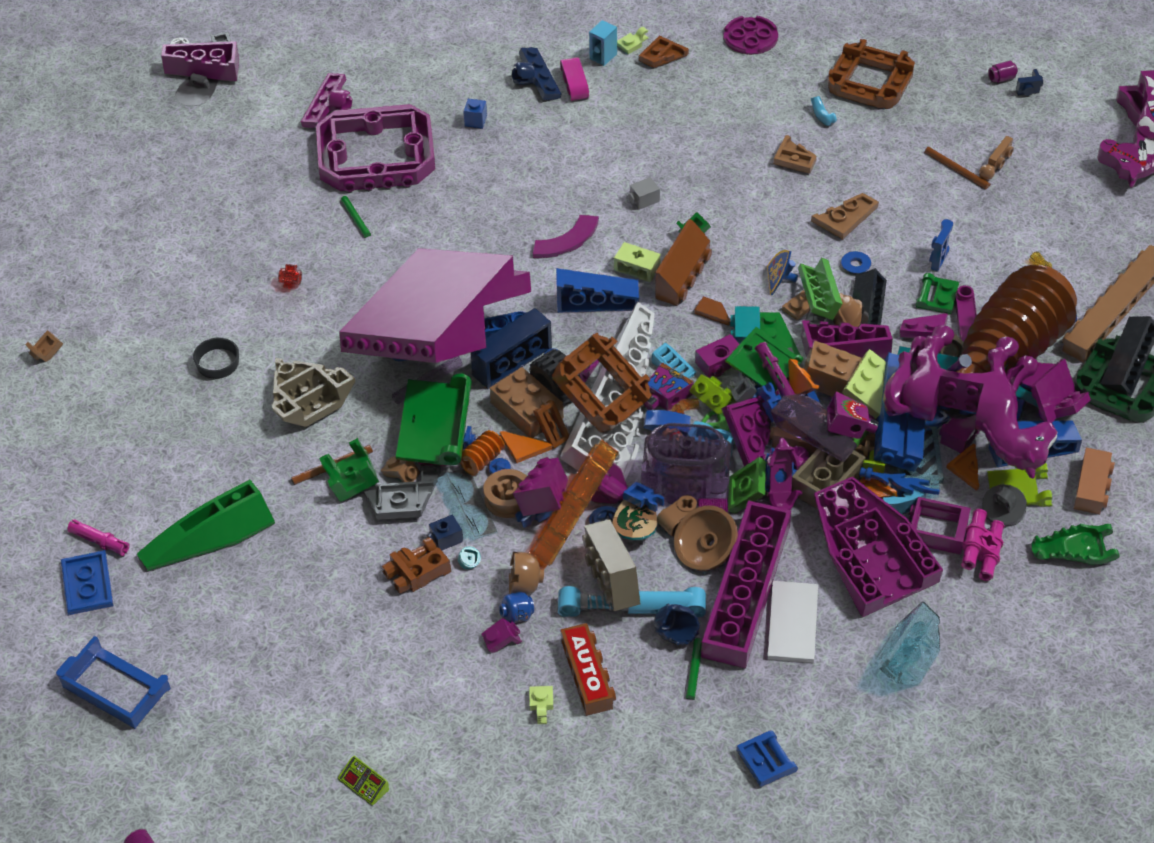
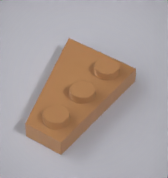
M861 193L843 201V205L836 208L832 206L820 215L818 213L812 215L811 222L844 239L878 208L879 201Z

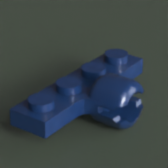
M520 48L519 55L523 62L514 64L516 68L512 70L511 74L513 82L521 85L534 84L543 100L560 99L562 93L538 48Z

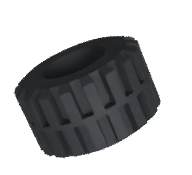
M552 349L530 363L529 371L534 378L562 401L564 405L570 399L553 380L552 375L557 364L566 355L560 350Z

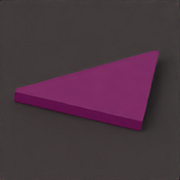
M760 396L721 408L744 467L759 457L765 460V446L768 445L770 438L771 420L762 405L765 400Z

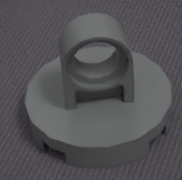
M1004 484L994 486L983 497L982 509L987 512L986 518L990 522L999 520L1006 526L1011 524L1014 526L1022 521L1026 514L1027 501L1025 496L1014 486Z

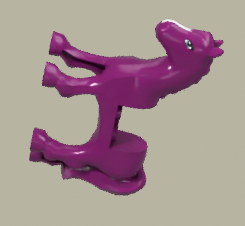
M940 325L935 327L932 336L915 337L911 343L910 352L903 351L900 353L898 358L899 368L885 385L883 401L886 413L889 416L908 413L914 418L933 421L938 405L977 413L975 430L985 433L996 455L1008 465L1025 470L1029 478L1034 479L1035 470L1046 463L1049 448L1057 439V430L1049 421L1041 422L1036 426L1019 429L1016 418L1018 412L1016 392L1020 383L1027 377L1033 376L1039 366L1037 360L1030 356L1020 357L1016 367L1009 369L1005 373L1004 362L1017 353L1019 345L1013 338L1003 337L998 340L996 348L988 352L990 372L964 374L947 371L938 364L937 355L944 346L952 343L955 335L954 331L948 326Z

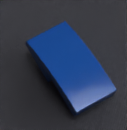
M647 410L645 412L643 428L658 433L665 426L669 428L677 426L687 436L690 429L691 416L666 410Z

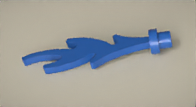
M870 467L868 469L861 468L859 476L865 477V480L870 481L871 478H874L888 486L890 481L898 489L910 494L914 493V489L928 494H940L939 489L925 487L929 486L928 480L905 478L904 473L873 472V468Z

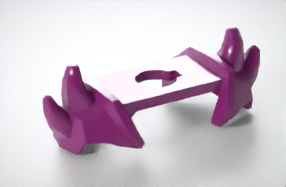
M782 437L779 439V444L774 449L773 454H770L767 460L770 466V492L766 493V496L770 499L772 506L791 510L797 497L803 494L799 490L792 492V463L794 462L796 467H800L804 459L797 456L794 447L789 446ZM783 468L787 477L785 481L777 482L775 474L779 469Z

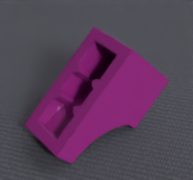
M976 414L965 419H955L952 417L948 424L944 423L939 432V435H941L940 443L959 453L966 450L980 432L975 430Z

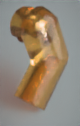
M699 399L680 400L672 407V411L685 414L684 410L698 409Z

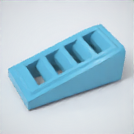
M664 343L652 353V363L657 367L662 362L672 369L679 365L674 370L680 373L685 369L686 372L682 375L689 379L696 374V371L667 343Z

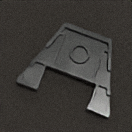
M421 466V481L375 484L363 490L377 520L421 517L439 479L441 466Z

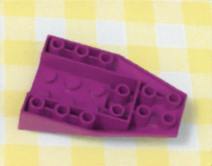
M853 476L814 493L829 555L862 618L940 582L943 568L908 519Z

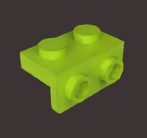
M701 374L690 389L694 396L719 415L723 412L721 408L737 403L731 393L732 390L728 387L726 389L721 387L722 382L714 376L709 378Z

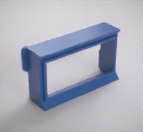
M96 636L87 643L76 657H68L56 672L63 688L134 729L137 728L165 692L171 689L167 675H161L158 679L102 648ZM97 658L149 687L148 693L131 713L76 682Z

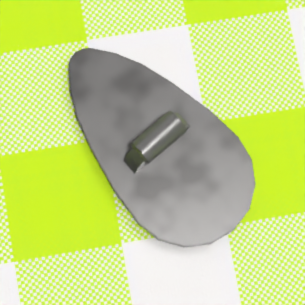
M193 73L177 89L175 93L176 100L185 106L201 105L211 98L216 89L218 79H209L206 76Z

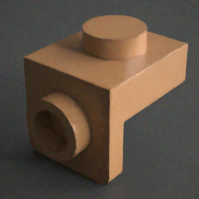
M47 330L35 345L29 342L25 345L30 349L28 353L36 360L41 358L47 362L62 347L63 343Z
M396 456L388 459L386 465L381 470L384 476L400 478L402 482H414L420 475V471L413 461L395 460Z

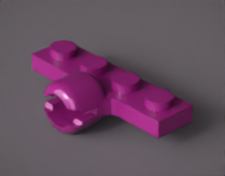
M327 74L300 121L302 127L316 128V125L330 111L351 109L353 98L349 95L350 92L341 90L347 80L345 74Z

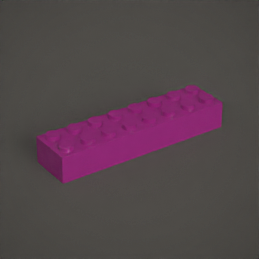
M748 501L738 530V537L733 545L702 640L701 658L746 669L790 529L792 510Z

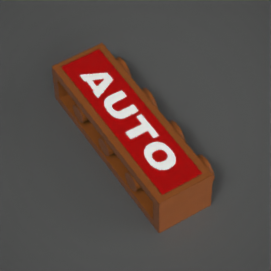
M587 623L560 629L561 643L585 715L588 716L612 710L616 694L614 688L608 685L610 681L607 668L602 667L603 657L601 650H596L595 644H597L594 631L589 630Z

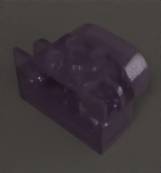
M681 423L663 424L645 437L641 484L653 489L654 494L663 496L664 502L668 504H673L680 497L688 495L696 499L697 506L698 498H727L728 505L731 443L718 430L710 426Z

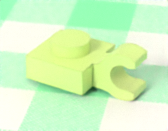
M641 27L635 35L627 34L617 40V46L627 54L636 51L642 47L643 41L649 39L645 35L648 33V30L645 27Z
M553 686L529 687L530 711L537 710V724H547L546 710H553Z

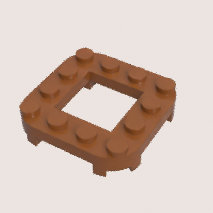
M860 39L859 43H846L833 70H829V92L836 96L877 108L891 109L900 101L913 77L915 61L904 50L898 55L866 46L867 40ZM859 63L892 72L886 85L883 84L881 89L850 81V78Z
M595 333L557 364L552 378L587 420L599 432L613 430L640 408L652 394L648 385L650 378L647 374L641 377L614 347L618 341L612 336L608 339ZM596 360L605 367L625 390L623 394L607 407L602 404L578 376Z

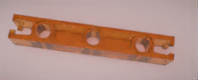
M602 439L598 444L592 446L564 492L563 500L559 502L561 509L552 512L528 551V554L534 556L538 560L539 566L543 569L547 565H552L619 453Z

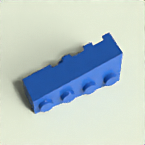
M556 268L557 313L632 311L635 304L639 302L638 280Z
M1073 420L1053 421L1052 424L1057 430V439L1049 448L1047 458L1078 453L1082 438ZM1044 421L1017 422L1019 429L1036 426ZM989 443L988 449L996 467L1009 466L996 455L995 450Z

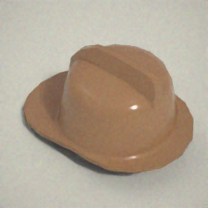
M839 293L842 306L833 319L834 325L841 326V323H849L854 327H859L862 317V302L854 300L849 295Z

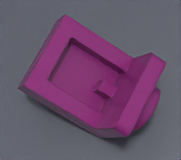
M503 618L481 633L491 653L498 652L511 641L517 645L522 642L517 625Z

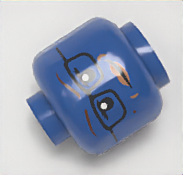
M524 592L508 594L503 597L502 604H499V613L501 617H505L506 621L510 623L527 621L530 619L531 614L534 613V602Z

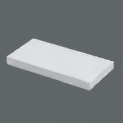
M773 581L768 660L814 663L818 584Z

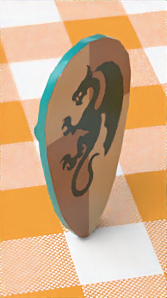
M623 499L615 512L612 524L620 537L629 540H642L649 538L655 533L657 514L649 510L647 505L640 508Z

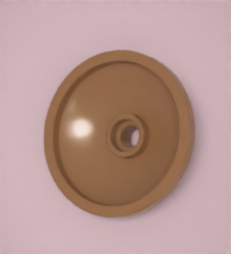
M702 506L692 510L681 520L675 532L674 547L678 558L687 567L697 571H708L719 567L729 559L733 545L737 540L738 531L736 523L729 513L716 506ZM714 540V543L709 546V543Z

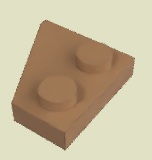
M785 135L774 157L773 164L810 174L816 163L817 156L811 151L806 150L800 143L796 145L791 141L789 135Z

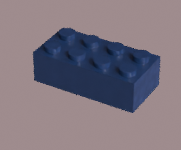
M533 308L518 319L508 323L499 331L492 333L486 338V348L470 352L472 375L489 389L551 349V321L536 308Z

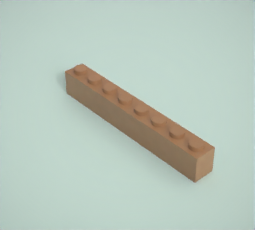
M1149 245L1145 251L1141 250L1135 262L1129 263L1126 272L1119 274L1115 284L1110 285L1103 297L1100 296L1096 300L1094 307L1086 311L1084 318L1075 323L1073 330L1065 334L1062 339L1064 344L1063 352L1084 363L1095 349L1096 342L1100 338L1104 340L1154 284V246Z

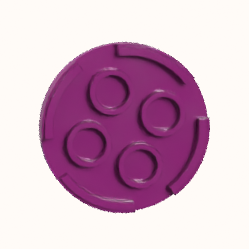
M757 15L756 18L740 16L734 18L725 26L724 41L728 47L736 52L749 55L761 54L771 50L777 44L778 31L776 25L767 18Z

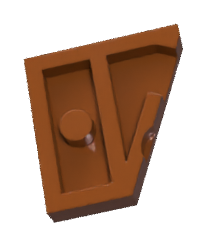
M659 35L639 55V62L655 68L687 56L689 48Z

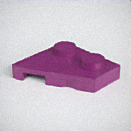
M948 314L905 319L900 328V337L932 336L935 327L940 325L946 326Z

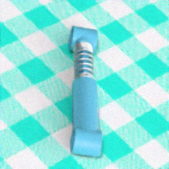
M572 586L563 587L558 591V614L562 617H569V615L570 617H576L582 610L588 611V609H591V611L594 609L598 611L600 609L604 611L610 609L612 611L613 609L610 603H606L602 593L600 596H597L596 593L594 596H591L590 593L582 594L578 588ZM690 587L684 591H639L641 605L622 609V611H628V614H657L660 608L669 603L670 605L677 604L689 607L690 610L694 611L696 617H703L706 614V592L700 587Z

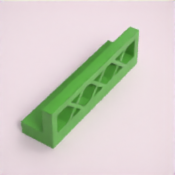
M821 257L815 268L800 263L798 271L810 311L833 320L842 306V300L829 260Z

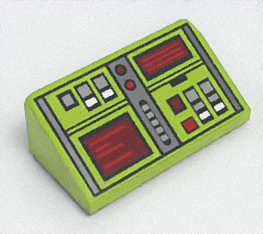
M353 756L348 761L338 777L342 783L372 806L389 791L388 781L356 756Z

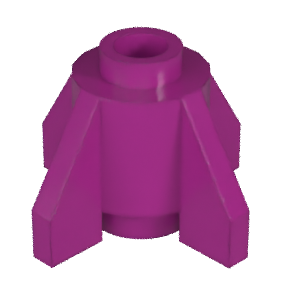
M613 463L607 470V473L601 471L599 479L595 483L597 489L593 487L586 497L593 502L621 503L623 501V492L628 488L621 468Z

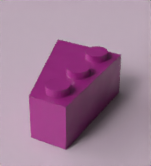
M558 457L540 459L534 469L528 472V476L519 483V487L513 493L523 516L561 509L559 502L563 500L562 492L566 490L568 478Z

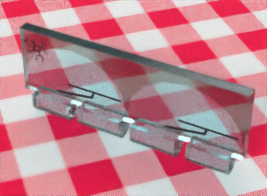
M464 469L444 473V476L437 479L448 507L451 509V514L454 515L462 529L463 540L471 538L473 541L497 533V529L472 475L468 474Z

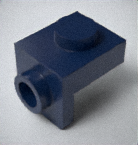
M1033 69L1031 77L1018 78L1016 86L1018 96L1040 93V88L1043 86V77L1039 75L1037 69Z

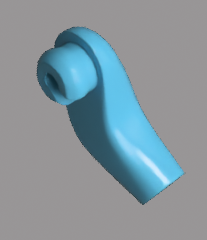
M820 96L811 98L814 113L820 122L830 126L831 123L837 121L835 113L828 114Z

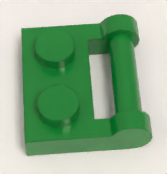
M925 273L922 278L923 286L920 297L916 300V308L952 314L959 281L938 278L931 273ZM931 285L937 286L933 302L927 300Z

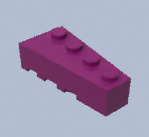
M237 41L162 45L161 58L164 74L191 76L194 73L206 76L209 79L238 80L240 59Z
M802 320L801 339L806 358L814 341L825 343L828 346L861 358L869 349L882 359H885L889 352L892 353L893 338L888 325L861 324L859 327H854L849 323H841V326L828 325V322L820 321V325L809 324L810 321Z

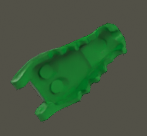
M1080 523L1077 526L1071 525L1067 530L1063 527L1060 531H1054L1051 536L1047 535L1040 538L1036 535L1032 541V552L1040 560L1058 558L1086 564H1104L1120 557L1118 549L1113 548L1106 551L1103 537L1113 533L1111 524L1093 526Z

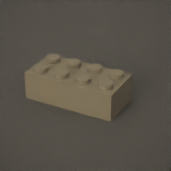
M611 520L585 525V535H582L584 547L588 551L585 554V561L588 567L591 566L593 578H597L600 591H603L606 603H610L614 611L641 605L636 566Z

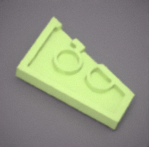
M869 349L842 393L866 405L868 413L876 419L881 412L886 361Z

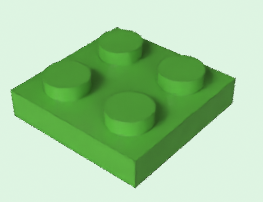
M759 457L729 476V512L738 513L746 508L748 501L755 502L765 496L766 461Z

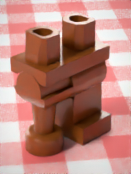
M430 537L421 542L422 546L412 551L408 548H401L397 553L395 551L390 553V561L382 566V572L387 579L397 574L400 576L393 580V585L399 594L409 589L415 592L429 584L433 579L452 572L450 560L439 547H436Z

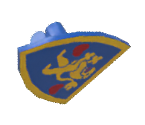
M782 250L778 252L767 265L770 295L775 293L782 279L792 282L798 280L797 274L790 273L796 265L793 260H790L792 251Z

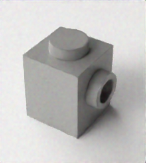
M651 177L631 184L630 194H628L629 201L632 205L635 204L639 210L660 202V188Z

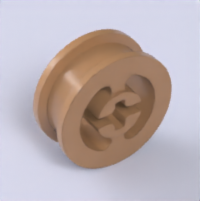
M503 469L491 474L486 479L483 487L487 509L492 514L501 518H515V514L521 510L513 493L527 475L514 469Z

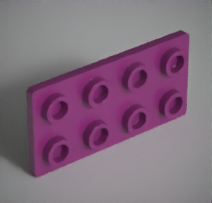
M1065 359L1057 362L1032 385V396L1037 401L1039 416L1044 422L1049 421L1052 423L1056 418L1077 414L1091 400L1088 392L1080 394V391H1076Z

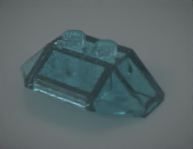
M924 601L897 624L876 657L878 668L894 684L919 685L940 652V632L938 626L940 624V617Z

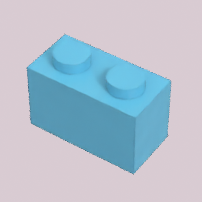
M601 20L589 32V59L605 66L617 55V27Z

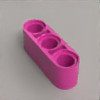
M579 57L560 60V69L563 71L564 82L567 83L568 95H571L570 101L589 98L588 83Z

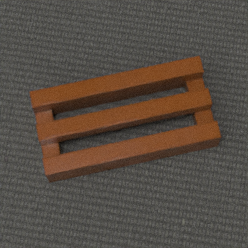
M549 400L546 402L547 404L539 406L540 408L533 410L547 442L552 444V448H556L567 441L570 434L555 402ZM548 409L550 410V412H551V414H552V416H553V418H554V420H555V422H556V424H557V427H558V429H559V431H560V433H561V435H562L561 438H560V436H559V434H558V431H557V429H556V425H555L554 421H552V419H551V417H550V414H549V412H548Z

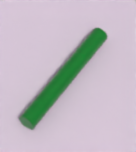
M343 196L341 202L364 238L371 236L370 231L349 198Z
M695 638L693 643L686 699L695 700L701 660V638Z

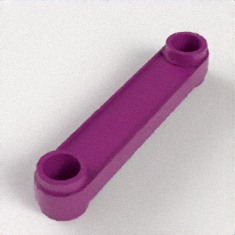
M966 285L960 286L955 296L959 338L963 342L977 316L974 291L970 286Z

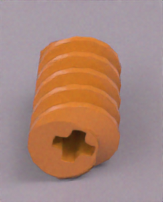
M484 431L481 436L462 451L460 462L462 468L470 475H477L484 466H487L490 461H493L500 454V451L504 450V441L496 432Z

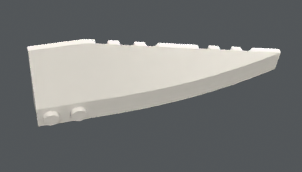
M637 302L617 338L618 342L614 347L635 371L643 377L649 364L647 357L648 351L651 348L649 340L653 331L655 313ZM604 366L591 389L605 407L625 392ZM641 407L615 429L605 432H599L580 412L560 455V459L576 470L598 477L601 471L607 473V470L615 463L621 468L626 481L639 449L638 444L631 445L633 437H640L641 429L636 428L638 420L642 419L643 412ZM627 445L634 446L631 456L626 447Z

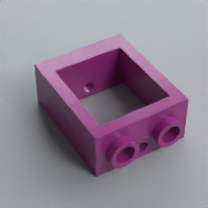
M918 497L916 505L911 506L909 518H913L910 523L925 545L931 549L961 555L971 508ZM920 515L958 523L955 538L917 530Z

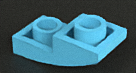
M914 489L913 494L904 492L903 497H883V500L899 513L904 514L910 512L912 505H916L918 497L926 498L927 493Z

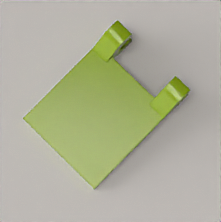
M1047 463L1035 470L1034 479L1029 478L1026 471L1020 469L987 471L990 489L1000 484L1011 485L1018 488L1024 494L1027 505L1052 507L1051 490H1045L1038 494L1036 479H1048Z

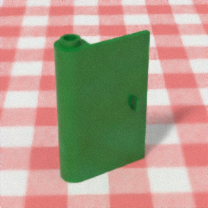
M462 373L455 374L451 377L450 384L408 379L395 460L454 466L461 462L472 384L469 376Z

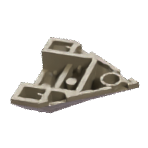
M275 358L276 371H274V402H272V409L284 422L307 427L342 407L355 383V378L344 368L326 369L324 365L300 361L286 363L283 362V359Z

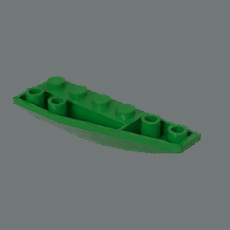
M249 479L182 517L137 553V557L147 571L238 544L275 524V520L261 492Z

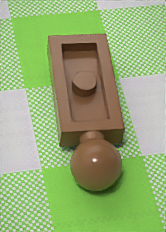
M1005 136L989 157L988 165H983L980 168L979 175L982 179H992L995 171L1003 167L1005 158H1010L1014 147H1012L1013 138Z

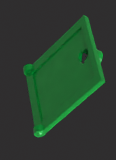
M755 327L725 362L760 387L771 382L776 391L777 387L768 371L763 369V362L754 348L758 344L766 342L773 356L779 360L778 365L786 378L789 376L788 360L795 359L799 365L803 357L794 354L758 327ZM767 356L766 358H767L769 364L771 365L772 369H774L772 363L770 362V360H769V358H768V356ZM777 375V378L779 379L780 383L782 384V381H781L780 377Z

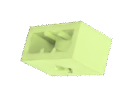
M624 242L614 257V271L651 282L656 270L660 266L661 254Z

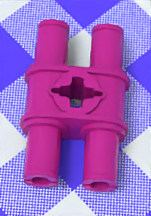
M976 509L973 511L971 524L966 527L967 535L962 545L964 556L961 566L964 569L972 570L976 567V560L978 559L982 562L979 578L984 581H990L994 577L996 565L1000 562V550L1004 544L1002 540L1004 523L994 520L990 523V529L987 530L984 527L987 512L982 509Z

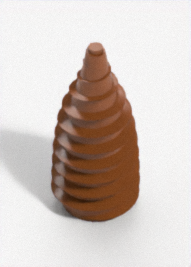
M1028 265L1011 273L998 287L997 291L991 295L989 301L984 304L981 311L975 317L974 323L970 326L963 343L961 355H969L972 363L969 367L959 370L958 373L990 372L988 352L995 349L998 340L1003 337L1013 338L1019 345L1017 353L1004 362L1005 373L1009 369L1016 367L1020 357L1030 356L1036 359L1039 355L1045 353L1048 347L1056 343L1057 339L1061 338L1076 321L1077 297L1068 279L1057 270L1043 265Z

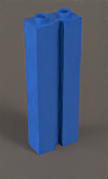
M890 352L884 360L886 361L883 394L889 378L899 368V355ZM882 395L881 412L877 417L879 424L875 434L873 460L915 472L923 459L925 420L914 418L908 413L889 416L885 411Z

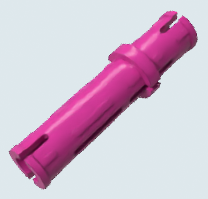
M72 519V522L70 521L68 524V532L96 543L104 550L114 551L121 556H124L129 550V543L117 539L112 533L101 532L76 519Z

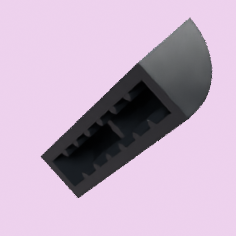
M876 268L855 276L852 298L862 302L860 325H881L887 280Z
M1133 316L1128 318L1100 385L1132 397L1154 345V320L1151 316Z

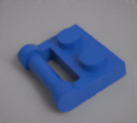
M949 219L942 220L941 232L938 237L935 236L933 238L931 248H934L929 258V262H932L931 270L939 271L949 253L950 247L948 242L953 229V222Z
M772 730L737 745L736 751L760 787L793 774L798 770L795 762L790 761L776 740L777 736ZM764 745H769L781 766H777Z

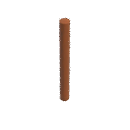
M928 146L925 149L924 153L985 190L990 187L991 183Z
M370 445L364 447L368 454L373 452ZM354 451L334 459V461L338 463L355 453ZM319 465L291 477V481L296 485L325 473L326 470L322 465Z

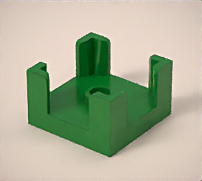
M358 438L349 442L355 454L336 463L330 454L319 458L323 468L330 476V479L327 480L328 484L340 502L379 482L369 454Z

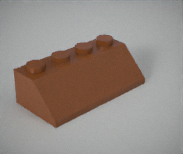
M688 219L655 272V299L678 306L681 300L684 301L686 299L688 288L694 286L697 273H702L705 260L709 261L712 255L709 238L693 220Z

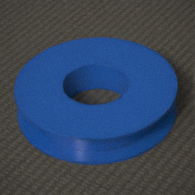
M852 251L842 257L841 264L845 270L858 274L867 271L871 267V259L865 253ZM859 261L862 263V265L853 266L851 265V262Z

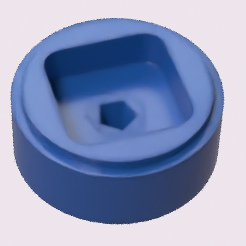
M504 458L494 459L489 465L490 474L503 469H511L510 462Z

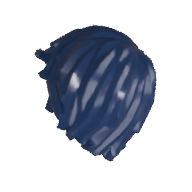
M669 603L658 610L654 619L655 631L659 636L676 645H687L699 635L700 623H698V617L694 615V611L690 610L689 607L677 604L670 605Z

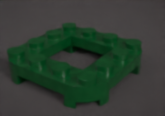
M1116 335L1115 339L1105 340L1100 338L1096 342L1095 349L1083 368L1077 373L1076 391H1080V394L1088 392L1091 399L1088 403L1131 421L1146 422L1154 416V355L1149 354L1142 374L1151 378L1142 393L1138 394L1137 398L1134 399L1099 384L1104 377L1121 336Z

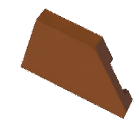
M703 296L695 308L694 314L729 326L730 318L723 304Z

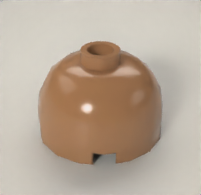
M512 552L509 594L524 592L527 596L531 595L537 590L538 584L543 583L544 569H540L538 560L531 554Z

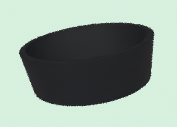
M221 337L211 338L203 341L196 347L193 353V360L200 374L207 378L220 379L231 375L237 369L239 349L229 339ZM216 349L228 350L236 357L232 364L219 370H208L199 365V361L204 354Z

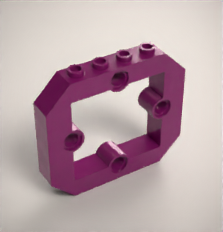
M411 104L336 110L316 125L320 180L339 191L352 192L354 190H372L374 188H392L395 186L409 187L419 184L436 169L430 115ZM412 127L413 132L406 134L404 137L405 154L408 157L415 158V161L389 164L374 162L367 166L339 168L340 164L347 161L348 156L346 143L343 140L337 139V133L365 131L369 135H378L382 133L383 129Z

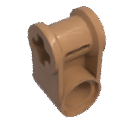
M688 495L680 497L676 502L658 514L657 524L674 537L681 520L689 512L696 509V499Z

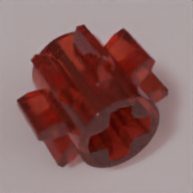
M286 264L285 268H280L278 281L283 283V288L293 289L295 285L301 284L302 271L297 270V265Z

